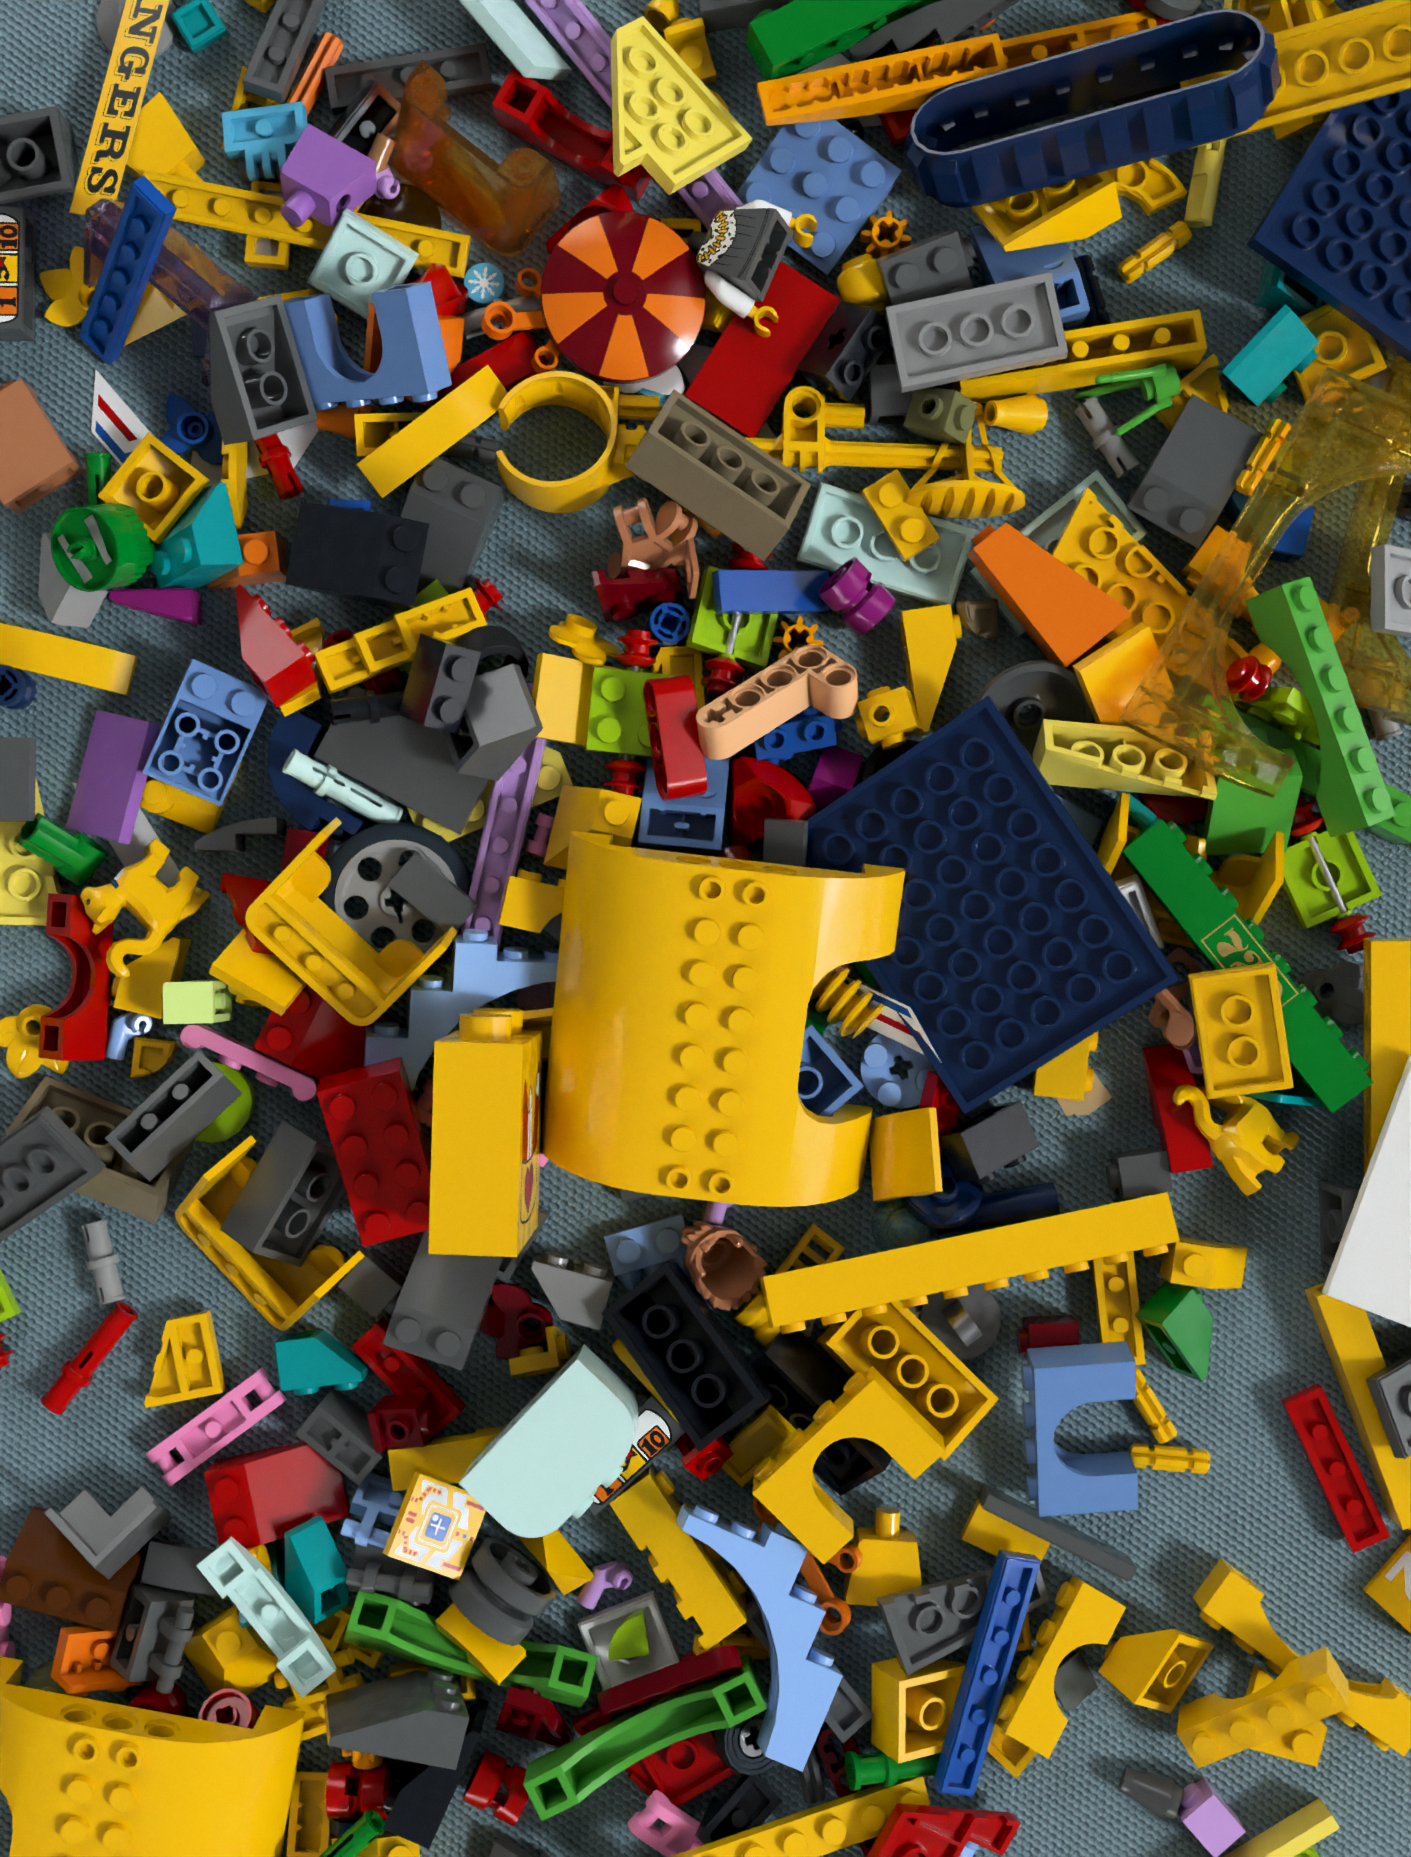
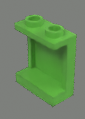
M1294 750L1211 752L1218 795L1216 800L1208 801L1205 822H1199L1196 829L1198 837L1206 840L1207 855L1264 853L1276 831L1284 833V852H1286L1303 773Z

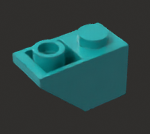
M324 1329L283 1334L275 1342L281 1392L293 1390L295 1396H303L318 1392V1387L334 1385V1390L336 1391L349 1390L358 1387L359 1382H362L369 1374V1366Z
M320 1515L285 1532V1591L304 1616L315 1625L348 1606V1585H346L348 1571L329 1529Z

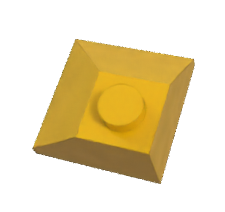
M562 785L543 865L567 871L571 830L613 835L612 845L632 847L641 813L642 798L600 788Z
M233 1605L195 1630L191 1641L186 1643L184 1647V1653L211 1694L221 1689L233 1688L241 1691L246 1696L272 1679L275 1673L280 1672L276 1666L279 1659L252 1625L244 1628L239 1625V1609L236 1605Z
M1176 1629L1123 1636L1106 1650L1104 1662L1098 1672L1132 1703L1171 1713L1215 1645L1209 1640Z

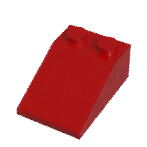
M307 984L282 1016L271 1011L253 1048L295 1069L317 1078H322L363 1067L365 1026H356L348 1022ZM384 1014L374 1023L367 1025L368 1027H374L376 1022L390 1021L398 1023L400 1025L399 1028H407L406 1025Z
M304 1441L217 1459L204 1472L219 1546L230 1537H233L245 1548L255 1547L284 1538L285 1532L317 1515H320L326 1524L351 1515L349 1513L350 1505L343 1473Z

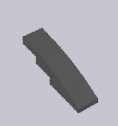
M1020 0L938 1L885 25L849 48L855 61L859 62L886 56L895 48L900 53L922 49L939 37L942 38L945 44L965 40Z

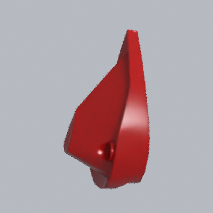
M431 263L417 279L408 280L404 283L411 284L431 281L437 315H459L466 312L469 290L464 286L455 284L445 265Z

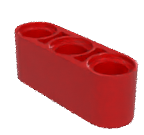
M523 331L457 366L450 375L452 385L441 389L437 395L438 397L434 400L435 404L486 365H489L507 392L523 380L538 374L533 369L531 360L539 346L531 332ZM539 356L540 362L549 366L545 357Z
M689 675L646 680L643 689L656 787L660 798L663 801L704 795L707 790V774L704 754L700 747L696 720L698 709L692 679Z

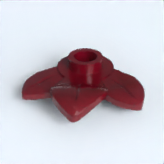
M495 1283L491 1292L494 1302L487 1305L479 1330L498 1339L495 1349L496 1358L505 1360L520 1357L519 1350L530 1348L531 1344L546 1339L545 1327L553 1326V1317L546 1307L533 1303L525 1289L511 1283ZM528 1317L536 1318L540 1321V1324L530 1325L526 1319Z

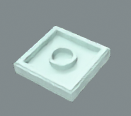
M346 208L307 283L323 293H330L331 298L367 320L368 304L374 303L372 293L404 284L419 254Z

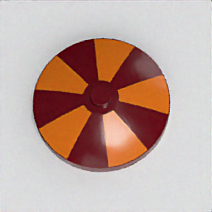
M626 211L608 212L582 221L568 231L557 243L550 254L543 272L540 295L541 311L546 330L552 342L562 356L575 368L601 381L616 384H634L654 379L666 373L688 353L700 332L704 320L706 287L702 271L696 264V256L683 238L661 221L644 214Z

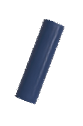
M1053 1182L982 1194L983 1197L978 1212L967 1224L954 1229H936L938 1236L1059 1214L1060 1209L1056 1188Z

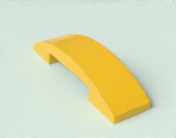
M486 365L356 465L379 496L384 498L496 413L498 406L508 392L489 365Z
M0 623V665H7L15 669L129 696L138 659L137 656L61 636Z

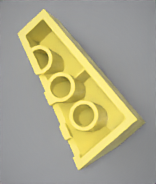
M1043 719L1033 751V761L1049 785L1216 800L1218 794L1208 734Z

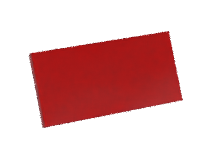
M780 261L763 303L756 301L754 303L758 308L769 306L777 312L778 323L773 322L768 317H763L759 320L762 326L770 330V336H759L754 330V320L748 316L743 319L735 313L684 396L743 437L756 438L798 371L796 368L830 320L841 300Z

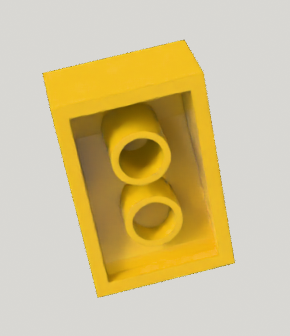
M1107 171L970 207L1005 252L1086 239L1122 218L1116 183Z

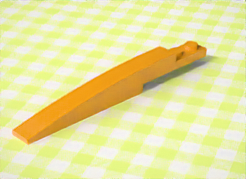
M1144 10L1000 40L999 34L994 33L757 83L756 88L766 126L918 109L923 102L936 92L952 85L1157 26L1154 13Z

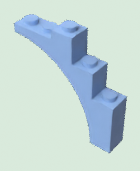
M465 929L463 930V935L456 934L452 947L451 981L444 982V978L441 976L422 975L419 977V981H415L409 987L407 1028H399L400 1025L398 1023L390 1021L376 1022L374 1027L365 1026L363 1066L402 1057L410 1088L413 1091L420 1071L434 1050V1041L446 1036L459 1023L460 1014L472 1013L474 1008H480L485 1003L513 990L544 982H556L559 948H548L544 950V954L528 953L527 948L510 946L505 947L503 952H497L498 945L494 936H488V931Z
M682 1505L676 1518V1523L681 1530L712 1547L735 1567L747 1583L762 1615L769 1642L771 1680L767 1703L768 1709L766 1710L757 1738V1744L765 1757L803 1772L843 1677V1674L833 1663V1656L818 1648H811L826 1613L816 1600L818 1595L797 1584L794 1585L792 1590L808 1549L780 1521L777 1522L776 1527L763 1522L757 1537H755L757 1531L741 1522L734 1521L732 1526L717 1521L719 1514L704 1506L696 1505L695 1509L692 1510Z

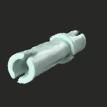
M297 749L290 753L284 763L282 772L314 788L313 793L320 797L327 795L378 824L398 823L402 816L403 808L395 806L368 789L338 774L336 767L330 764L325 767L300 753Z

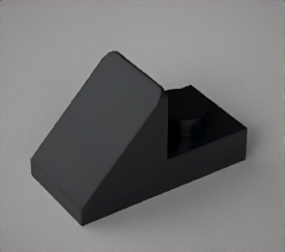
M744 1774L722 1801L715 1796L711 1799L695 1836L705 1845L760 1826L782 1801L757 1774L752 1776Z

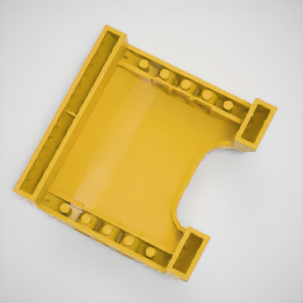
M571 830L540 1151L555 1165L589 1181L618 1189L652 1195L750 1206L792 1207L828 1203L845 1198L858 1191L863 1186L873 1108L870 1106L843 1104L828 1117L818 1116L804 1106L798 1095V1080L807 1009L813 988L828 972L844 964L877 959L895 951L905 868L863 864L862 873L617 846L612 845L613 835Z
M0 1656V1790L6 1797L12 1814L13 1833L9 1857H282L306 1712L265 1705L253 1729L23 1687L20 1686L24 1660Z

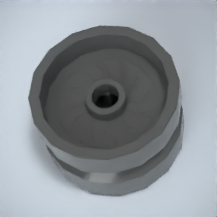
M493 1537L485 1538L472 1556L473 1567H464L460 1580L454 1579L451 1583L449 1593L460 1612L486 1635L504 1644L518 1645L533 1627L532 1615H542L554 1600L556 1590L544 1571L520 1550L505 1541Z

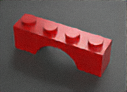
M511 69L492 103L497 125L608 187L613 184L622 186L628 198L638 203L652 176L641 164L619 177L613 173V132L597 128L580 119L566 109L552 95L548 88L530 78L523 77L520 72Z
M48 893L46 935L57 940L66 950L72 966V981L62 1003L53 1011L41 1016L38 1053L40 1058L60 1061L105 1060V1048L108 1040L107 1016L111 1001L109 991L110 970L106 964V955L112 945L115 920L99 934L95 935L92 932L94 923L85 913L80 895Z

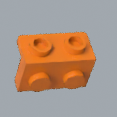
M88 1625L61 1628L50 1677L64 1689L65 1693L81 1697L88 1695L90 1691L108 1690L121 1692L126 1690L127 1687L143 1684V1681L128 1682L110 1664L119 1629L113 1633Z

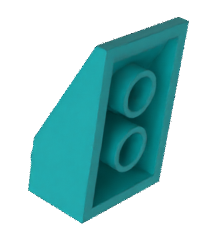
M1285 304L1222 370V374L1257 407L1263 400L1270 406L1287 388L1282 381L1289 373L1295 369L1301 374L1318 356L1313 349L1319 341L1292 309Z

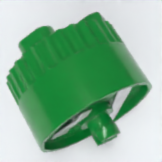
M119 503L73 507L64 511L57 518L51 533L53 561L64 580L78 590L95 592L131 585V583H136L137 579L142 578V574L146 572V567L153 563L155 547L150 542V538L147 536V529L144 528V523L140 521L133 507Z

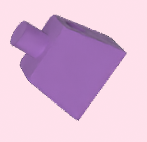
M308 124L281 168L282 198L286 202L281 207L282 216L289 224L295 227H300L309 216L326 226H335L346 208L351 211L355 210L377 191L376 161Z

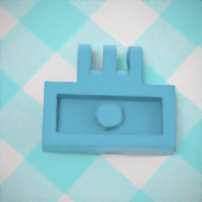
M300 101L222 112L225 153L229 159L245 157L246 171L250 182L259 180V164H262L266 179L275 178L274 162H278L279 171L281 172V168L290 155V151L293 150L308 125L305 106Z

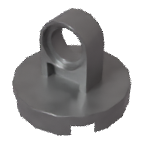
M982 1284L967 1286L969 1295L944 1300L943 1292L927 1295L928 1304H923L921 1307L922 1312L920 1313L919 1320L959 1360H971L985 1353L996 1341L1001 1327L998 1304L992 1293L985 1291Z

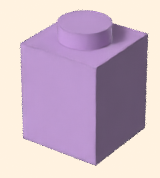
M1204 1777L1196 1784L1191 1783L1183 1788V1795L1177 1812L1208 1852L1213 1857H1218L1246 1832L1234 1811Z

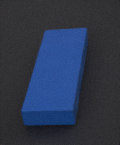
M717 570L712 573L715 614H826L832 611L817 595L821 586L829 578V571Z

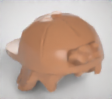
M696 1221L694 1222V1227H685L681 1230L683 1234L681 1240L687 1244L685 1265L696 1285L697 1291L702 1293L704 1299H709L713 1308L717 1307L719 1310L730 1311L732 1306L734 1309H739L742 1302L751 1301V1294L759 1293L757 1285L760 1284L759 1278L766 1275L764 1267L767 1265V1261L756 1253L758 1251L756 1245L748 1243L742 1235L729 1226L710 1225L706 1222Z

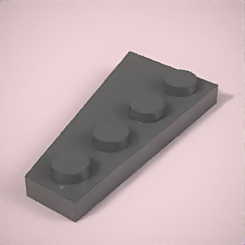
M1040 1568L1026 1613L1050 1601ZM993 1569L876 1598L900 1667L907 1676L973 1642Z

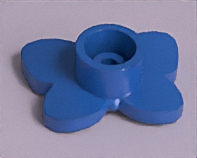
M170 394L166 404V420L171 425V428L166 431L162 443L177 455L186 454L192 449L197 451L198 455L205 462L211 465H221L224 456L221 454L222 436L215 413L212 412L206 416L204 412H197L184 398L176 394Z

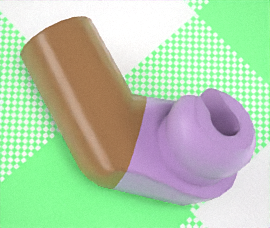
M377 133L367 157L376 161L377 191L374 194L381 199L391 200L397 197L400 192V183L397 179H394L387 164L396 142Z

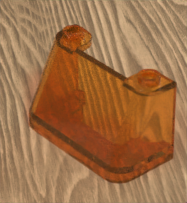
M421 60L409 75L404 86L394 139L396 143L392 151L395 169L405 181L425 192L440 209L495 253L504 257L518 255L527 247L562 203L554 165L537 151L523 147L513 150L500 165L447 123L452 113L450 108L444 104L447 99V88L444 79L437 71Z

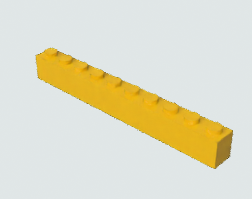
M1168 1192L764 1276L759 1279L770 1328L780 1326L781 1334L805 1330L806 1320L821 1318L822 1326L847 1321L845 1312L862 1309L863 1317L888 1312L886 1304L902 1300L903 1307L909 1308L928 1304L927 1295L943 1292L944 1300L969 1295L967 1286L983 1283L985 1291L1008 1287L1007 1278L1023 1275L1026 1283L1049 1278L1047 1269L1063 1266L1065 1274L1089 1269V1260L1103 1258L1104 1265L1106 1266L1129 1261L1127 1252L1142 1249L1144 1257L1169 1252L1167 1244L1179 1242L1180 1238Z

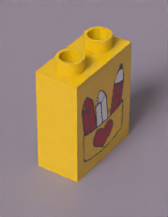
M474 1008L472 1013L459 1015V1030L434 1041L428 1254L517 1257L538 1227L544 1031L522 1030L523 1010Z

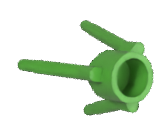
M1170 362L1150 368L1096 376L1095 383L1111 384L1076 392L1075 399L1081 400L1140 387L1144 400H1153L1155 403L1115 430V435L1121 436L1155 413L1173 407L1171 397L1180 394L1181 386L1177 370L1173 363Z

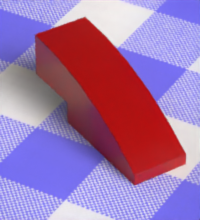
M1171 1043L1141 1048L1154 1127L1159 1131L1161 1148L1167 1151L1170 1173L1213 1167L1209 1142L1195 1125L1191 1103L1185 1101L1181 1105H1176L1173 1102L1172 1097L1177 1087L1181 1085L1196 1087L1193 1073L1189 1071L1183 1050L1176 1049Z

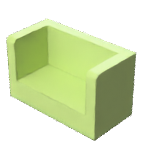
M188 980L184 982H165L163 984V1024H202L234 1020V995L229 992L228 984L221 980Z

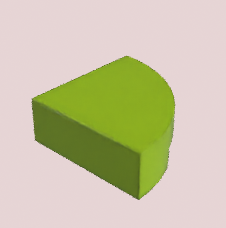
M644 1610L628 1615L616 1628L610 1640L609 1661L650 1655Z

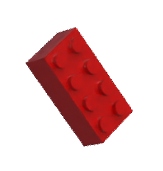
M402 1057L320 1078L316 1093L362 1246L366 1247L429 1230L431 1157Z

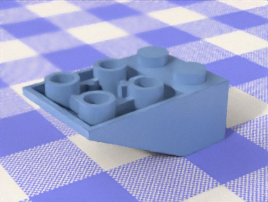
M984 225L970 229L986 286L1051 272L1063 329L1082 325L1090 311L1079 269L1066 242L1005 252Z
M191 659L142 773L218 806H222L268 698L258 687L195 659Z
M647 757L639 827V845L721 853L730 757L722 760H712L704 757L707 774V790L704 795L663 801L658 794L653 760Z

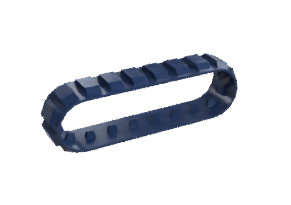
M1233 9L1207 11L952 85L936 92L923 102L912 118L905 142L908 149L906 155L915 183L926 196L932 197L941 205L954 208L972 207L1233 136L1247 130L1262 118L1270 102L1274 100L1280 82L1278 54L1275 48L1274 35L1257 18L1245 11ZM1236 70L1209 81L963 150L950 151L957 146L976 139L1207 74Z

